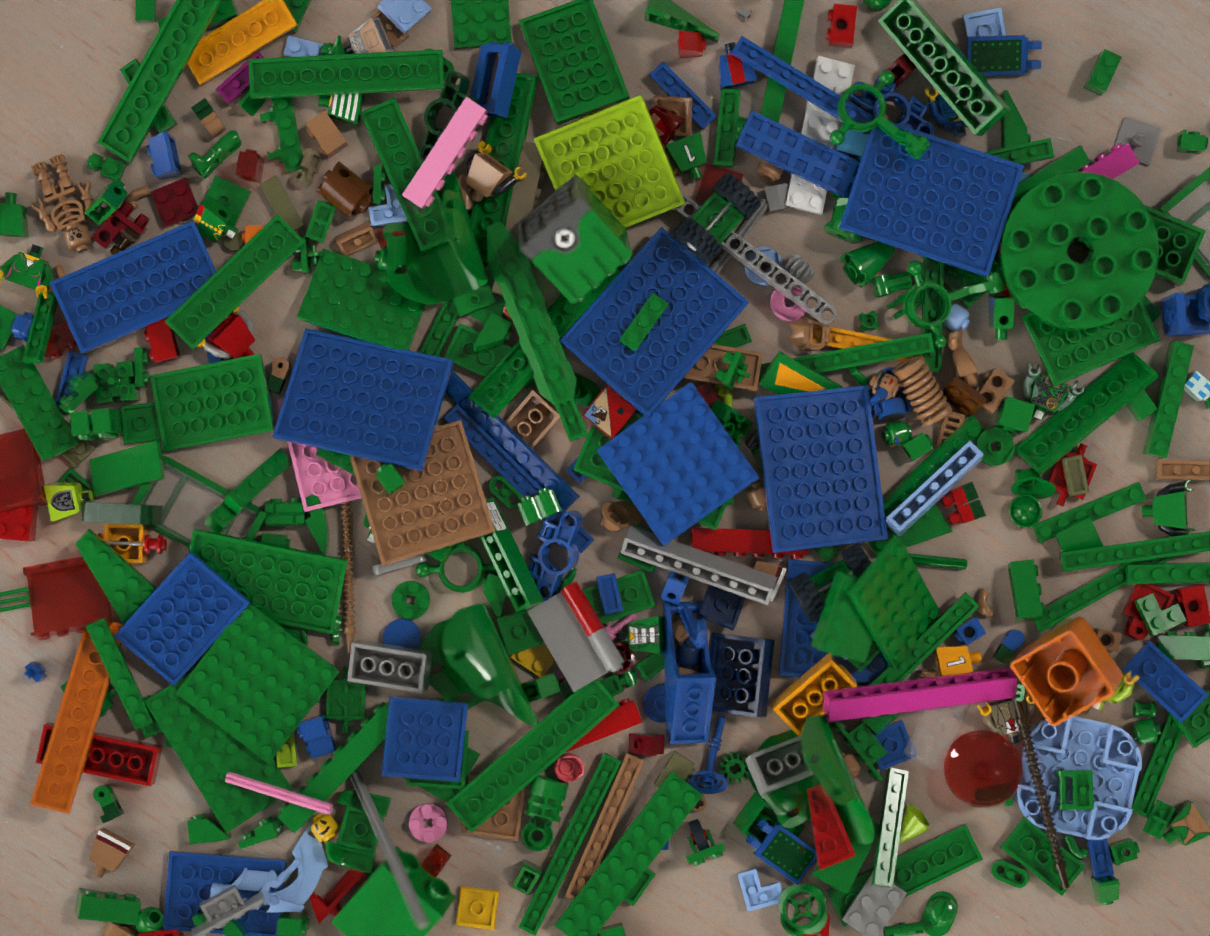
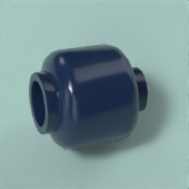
M684 639L683 643H679L676 646V663L681 668L693 669L700 662L701 648H696L691 640Z

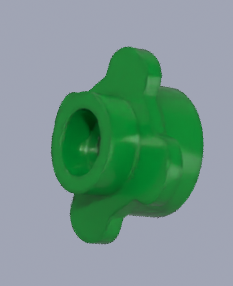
M875 311L859 314L858 318L861 320L860 329L862 331L872 328L874 330L878 329L879 323L877 322V313Z

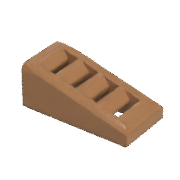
M951 411L942 419L935 448L942 444V440L948 438L943 436L944 432L952 434L955 431L947 429L946 425L958 429L963 425L964 414ZM948 418L958 419V422L948 421Z

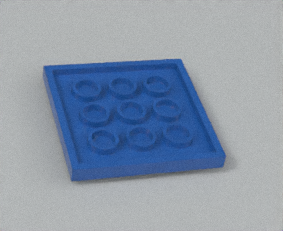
M390 696L381 775L460 782L468 703Z

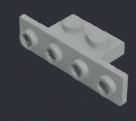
M234 885L200 903V907L208 921L191 929L192 936H206L209 934V931L215 928H222L233 918L238 919L242 917L246 911L259 908L265 901L264 894L261 891L244 901Z

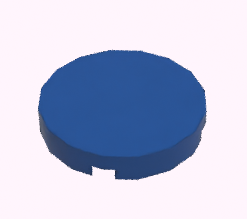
M405 618L396 619L389 623L383 634V644L414 649L419 648L422 640L421 631L413 621Z
M657 684L650 687L645 692L642 700L645 714L651 720L658 723L666 722L665 684Z

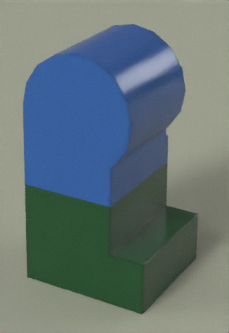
M1015 629L1009 630L992 657L1011 667L1013 654L1017 647L1024 643L1023 633Z

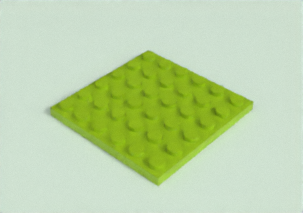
M642 94L534 138L555 191L577 174L625 228L686 203Z

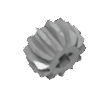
M792 253L782 264L788 273L804 285L815 274L814 269L797 253Z

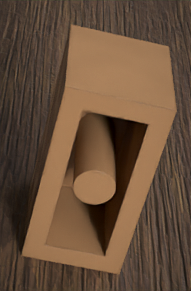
M325 110L306 122L309 127L306 131L312 140L314 138L317 139L319 142L317 147L322 155L327 154L330 158L348 146Z

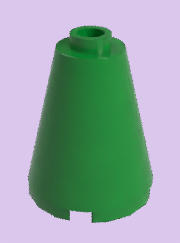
M877 241L846 252L840 258V262L844 261L845 264L842 267L843 271L853 284L859 283V287L862 288L894 256L895 247Z

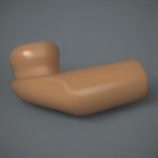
M981 588L976 603L980 606L977 610L981 616L989 618L993 614L992 608L987 603L990 591Z

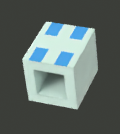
M1193 371L1186 378L1184 391L1195 401H1205L1210 396V382L1198 371Z

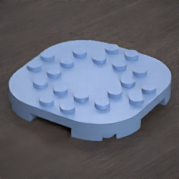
M1077 716L1070 717L1056 726L1050 725L1046 718L1038 721L1030 729V736L1033 737L1031 739L1034 742L1032 746L1036 748L1034 750L1037 753L1035 757L1038 758L1037 763L1040 764L1038 768L1041 769L1040 774L1043 775L1041 777L1044 780L1042 784L1046 786L1044 788L1047 791L1045 795L1048 796L1047 801L1050 802L1048 806L1051 807L1050 812L1053 813L1051 817L1054 818L1052 822L1056 824L1054 826L1057 829L1056 832L1079 836L1089 840H1101L1111 837V835L1124 828L1133 811L1131 807L1139 771L1142 768L1141 753L1132 737L1115 725ZM1023 747L1015 782L1016 802L1020 811L1030 822L1039 828L1047 830V828H1044L1045 823L1042 822L1044 817H1041L1042 812L1039 811L1041 806H1038L1040 802L1036 800L1038 798V795H1035L1037 790H1034L1035 785L1032 784L1034 779H1031L1033 775L1029 773L1031 768H1028L1030 764L1026 762L1028 757H1025L1027 752H1024L1025 747ZM1091 769L1094 809L1058 810L1059 787L1056 770ZM1066 777L1067 803H1072V777Z

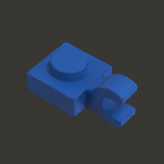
M34 661L25 666L27 671L24 674L28 679L33 678L35 682H40L47 677L45 674L46 670L41 663Z

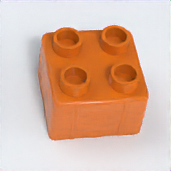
M1083 617L1074 618L1027 645L1011 663L1012 670L1052 726L1059 725L1070 717L1111 697L1123 677L1121 670Z

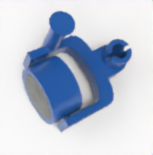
M886 367L885 369H882L880 371H884L895 376V374H892L893 368ZM899 386L897 390L901 398H892L879 402L881 399L888 396L887 390L879 388L874 395L872 388H870L869 397L872 418L878 415L879 422H892L906 417L912 411V407L910 406V401L906 398L907 394H904L902 391L904 387Z

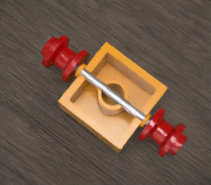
M104 524V538L102 533H98L102 540L129 563H147V554L151 550H157L158 554H162L163 550H166L167 540L163 539V535L151 538L150 534H148V525Z

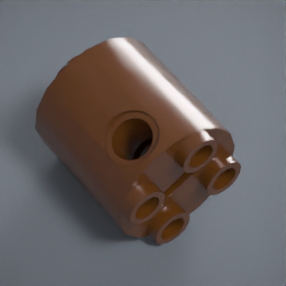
M340 161L336 163L333 171L328 170L322 178L325 180L324 183H321L316 190L318 194L348 217L364 213L372 203L370 195L373 191V186Z

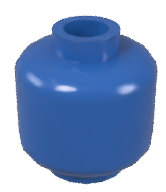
M24 312L23 315L15 316L11 327L14 338L27 342L33 314Z

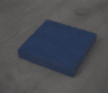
M708 585L698 616L733 631L746 597Z

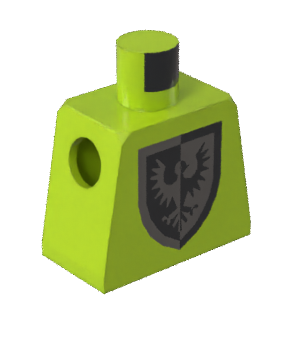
M52 482L44 485L51 522L83 511V502L93 501V492L91 490L82 491L80 483Z

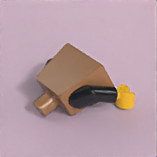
M484 141L478 143L479 150H476L466 163V182L474 188L471 198L477 202H481L483 196H498L513 187L517 180L522 181L527 178L526 172L522 176L518 175L522 171V167H517L515 175H511L512 171L488 155L492 150L490 144L483 149L485 146Z

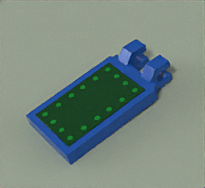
M1026 35L967 36L966 58L983 75H1023L1028 69H1041V61L1028 60V49H1042V41L1028 40Z
M761 818L757 825L767 833L765 838L760 842L749 834L745 841L756 849L753 853L755 856L798 885L817 860L816 850L776 822L772 826Z

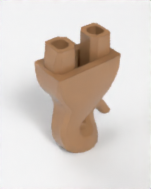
M955 331L945 335L946 344H948L952 352L956 376L972 388H976L978 384L976 379L978 370L973 359L962 345V331Z

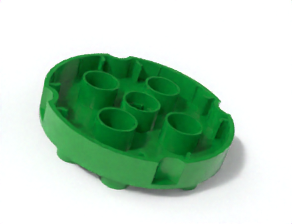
M1088 172L1057 175L1043 181L1019 199L1011 214L1007 216L998 244L1000 272L1004 284L1010 295L1014 298V301L1022 309L1027 308L1038 316L1040 322L1065 330H1087L1100 327L1130 312L1150 288L1159 259L1156 228L1151 215L1142 201L1118 181ZM1074 239L1083 242L1089 249L1088 256L1082 261V264L1071 260L1067 255L1068 247L1074 242Z

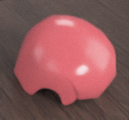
M565 753L555 761L554 772L558 779L564 782H575L580 776H583L584 764L577 755Z

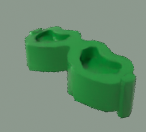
M337 615L334 632L330 634L331 644L340 645L338 632H344V628H339L343 615Z

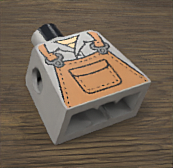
M379 17L370 18L349 34L351 44L344 47L346 54L394 52Z

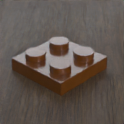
M957 376L942 389L947 402L967 417L974 414L987 400Z

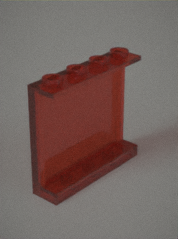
M25 429L0 434V512L33 504H39L40 506L48 505L44 490L45 482L41 459Z
M82 556L23 567V575L28 580L34 628L31 636L38 638V640H47L52 635L63 637L68 636L69 632L73 631L85 633L88 632L87 624L105 617L108 625L113 624L110 601Z

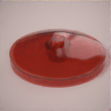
M979 730L966 733L952 743L945 756L944 777L949 789L959 800L974 807L990 808L1003 804L1015 794L1022 779L1023 766L1017 749L1008 739L995 732Z

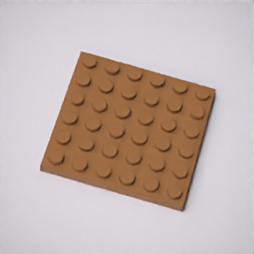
M461 420L435 428L423 472L393 465L406 485L391 496L375 475L378 473L377 469L385 463L349 455L382 566L495 532Z

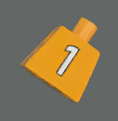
M966 645L938 646L934 650L940 676L973 672L972 664L982 662L980 651L969 653Z

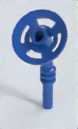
M723 716L718 717L714 736L711 737L712 741H710L711 745L708 747L710 751L706 770L697 772L689 778V784L704 794L720 793L728 786V781L723 775L713 772L726 717Z

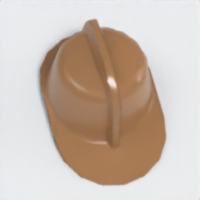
M627 501L605 502L602 505V515L599 524L600 526H605L610 531L616 532L625 527L638 526L642 522L643 516L633 503Z

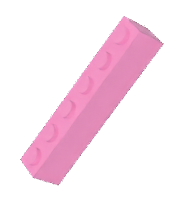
M466 97L402 195L420 208L425 209L426 206L429 207L435 199L433 195L436 190L440 191L444 186V178L447 173L450 175L455 169L456 165L454 163L457 158H462L467 150L465 146L468 141L472 142L476 137L478 126H482L486 122L488 111Z

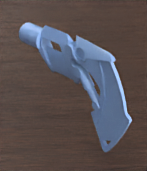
M312 824L308 825L292 851L295 860L285 871L283 870L277 876L274 870L265 872L247 870L245 868L233 884L212 883L210 898L235 885L238 890L262 891L265 900L262 904L270 905L267 912H301L305 908L303 905L316 888L323 870L328 867L322 843L316 837L313 838L308 835ZM298 867V877L291 885L283 890L270 893L271 888L278 889Z

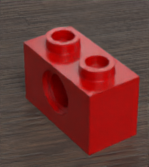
M834 4L832 9H829L828 21H831V26L827 28L826 40H829V46L852 48L854 44L857 6ZM843 22L846 28L840 30L837 28L836 23Z
M1204 584L1176 588L1175 601L1179 604L1186 619V622L1181 624L1185 627H1192L1210 623V612ZM1190 601L1195 602V609L1193 611H1190L1188 608Z

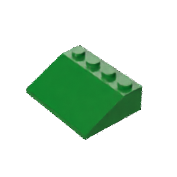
M1144 205L1152 217L1158 236L1159 259L1154 277L1175 286L1183 285L1206 230Z
M836 570L811 646L833 655L865 663L873 637L847 594L859 578Z

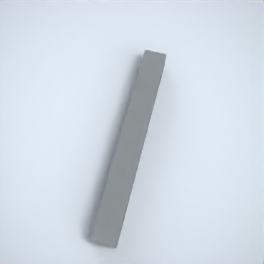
M682 193L686 203L671 210L682 219L685 217L692 218L701 206ZM688 207L695 210L691 215H687L684 211ZM732 231L720 245L727 253L824 325L834 323L837 315L834 306L737 233ZM738 242L741 246L738 249H732L730 244ZM748 253H753L756 258L753 261H748L745 256ZM763 265H769L771 270L766 273L760 268ZM783 276L787 281L784 284H779L776 282V278ZM793 288H800L802 294L795 296L791 290ZM814 299L817 302V306L809 307L807 301ZM824 311H830L833 314V317L831 319H825L822 316V313Z

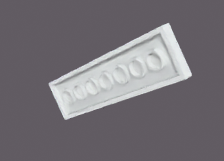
M818 56L812 79L841 96L851 86L855 65ZM807 100L800 133L836 150L837 145L830 141V134L834 130H839L843 122ZM791 174L785 206L821 215L827 190Z

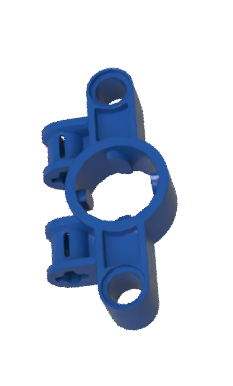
M879 77L875 81L873 87L879 82ZM855 82L853 85H856V84H859V83H860V84H865V83H863V82ZM897 84L885 85L880 91L884 96L885 102H893L894 105L901 108L903 113L897 124L917 131L925 130L927 134L933 136V126L922 119L929 104H924L917 100L915 95H912L910 100L907 101L901 94L893 92ZM861 91L862 96L852 93L848 97L849 101L873 115L872 120H874L879 110L878 100L875 96L867 91Z
M574 510L563 514L559 523L547 518L542 520L543 526L541 532L537 534V538L545 542L540 547L538 555L530 554L528 569L532 577L538 580L536 586L544 601L557 594L564 573L574 569L579 561V550L575 542L583 522V517L578 511ZM570 515L575 519L574 525L569 522ZM554 542H558L560 546H566L569 551L570 557L567 560L568 565L565 569H559L557 565H552L549 561L548 553L552 548L550 547L551 544ZM544 587L549 590L548 596L543 593Z

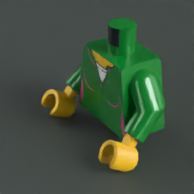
M32 244L29 255L19 252L3 263L0 267V284L2 283V277H5V280L34 289L37 297L43 293L44 298L47 299L48 291L51 287L49 282L54 281L49 262L40 259L44 248Z

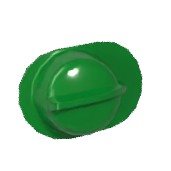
M574 372L577 379L574 396L575 403L589 407L599 395L601 389L595 382Z
M1017 469L1015 471V483L1011 486V491L1014 494H1028L1037 499H1045L1054 494L1055 485L1048 480L1042 479L1033 469Z
M940 891L933 894L928 900L921 921L924 931L930 936H943L950 930L958 911L957 900L952 894Z

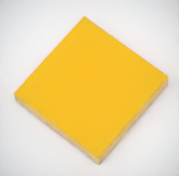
M461 885L456 925L494 930L499 890Z

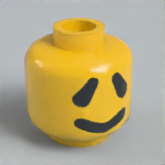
M320 813L312 819L313 823L310 829L319 842L325 841L326 843V841H331L338 836L339 826L331 814L323 815Z

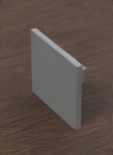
M1124 117L1115 146L1119 143L1122 146L1128 143L1139 162L1149 166L1161 129Z

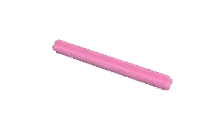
M228 772L225 781L325 814H330L333 809V805L232 772Z

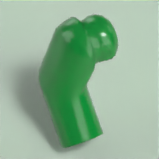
M1073 835L1064 838L1069 852L1078 860L1088 857L1086 848L1082 847L1079 849Z

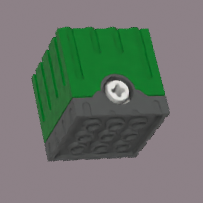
M577 174L571 177V179L518 223L520 249L572 305L575 302L582 301L588 291L596 289L606 276H612L616 272V268L621 264H626L631 259V255H633L627 229Z

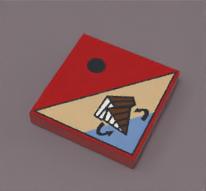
M606 385L582 416L612 440L636 412V409Z

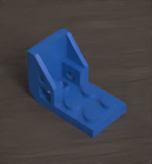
M1179 292L1161 299L1164 337L1210 334L1209 322L1205 319H1200L1198 316L1199 307L1196 295H1184V292Z

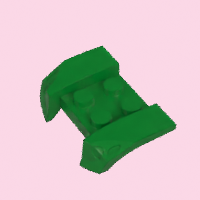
M346 789L336 802L346 807L337 844L326 841V856L334 864L371 874L376 858L375 852L378 839L356 791ZM370 793L377 811L384 822L391 798Z

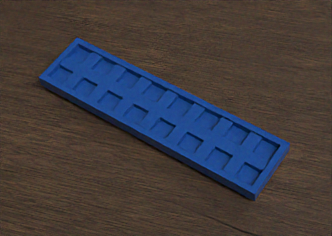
M750 111L735 147L840 197H849L860 165L859 161L754 111Z

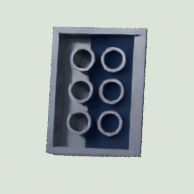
M712 633L710 663L716 676L712 711L751 717L767 716L775 640Z

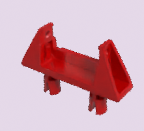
M349 869L326 895L325 899L315 892L311 894L309 900L319 924L328 914H333L334 916L338 914L342 908L339 905L340 900L354 885L361 886L366 881L365 872Z

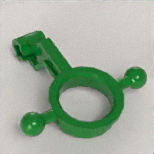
M882 71L879 75V82L874 87L869 84L859 83L850 86L842 93L838 101L837 111L843 125L839 130L831 132L830 141L833 144H842L845 140V134L849 129L855 132H867L878 126L897 143L906 146L905 151L917 160L921 158L931 145L924 136L920 134L914 136L910 132L900 130L884 117L886 114V102L880 91L885 85L893 83L894 74L892 71ZM867 91L875 96L879 104V113L874 120L867 123H858L850 118L845 107L846 100L852 93Z
M912 261L908 265V272L914 276L916 284L911 286L905 294L903 302L904 313L908 321L915 327L931 329L934 348L942 349L947 342L945 336L940 334L938 327L949 316L952 307L951 301L988 290L989 294L1003 291L1006 287L1000 270L990 272L988 277L983 276L985 281L947 292L946 289L935 282L923 281L921 274L923 265L919 261ZM924 288L934 289L942 299L941 313L932 322L923 321L915 312V298Z
M465 541L453 546L444 562L439 561L438 566H429L425 562H421L416 566V574L419 577H427L430 573H438L445 587L460 593L469 592L478 587L485 576V572H494L498 575L494 565L485 564L484 558L479 551L471 546H466ZM461 551L473 555L478 564V574L474 581L463 586L453 584L445 574V563L448 558L454 553Z

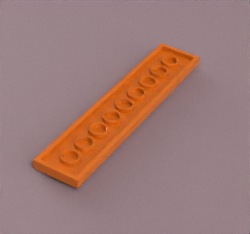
M92 616L87 618L30 802L32 806L70 815L111 680L86 628L87 624L100 618ZM106 620L113 635L124 625ZM115 638L120 648L122 643L117 638Z

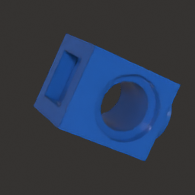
M972 616L955 630L954 636L959 644L963 643V645L967 646L985 635L986 632L977 617ZM968 626L973 630L970 637L964 635V629Z

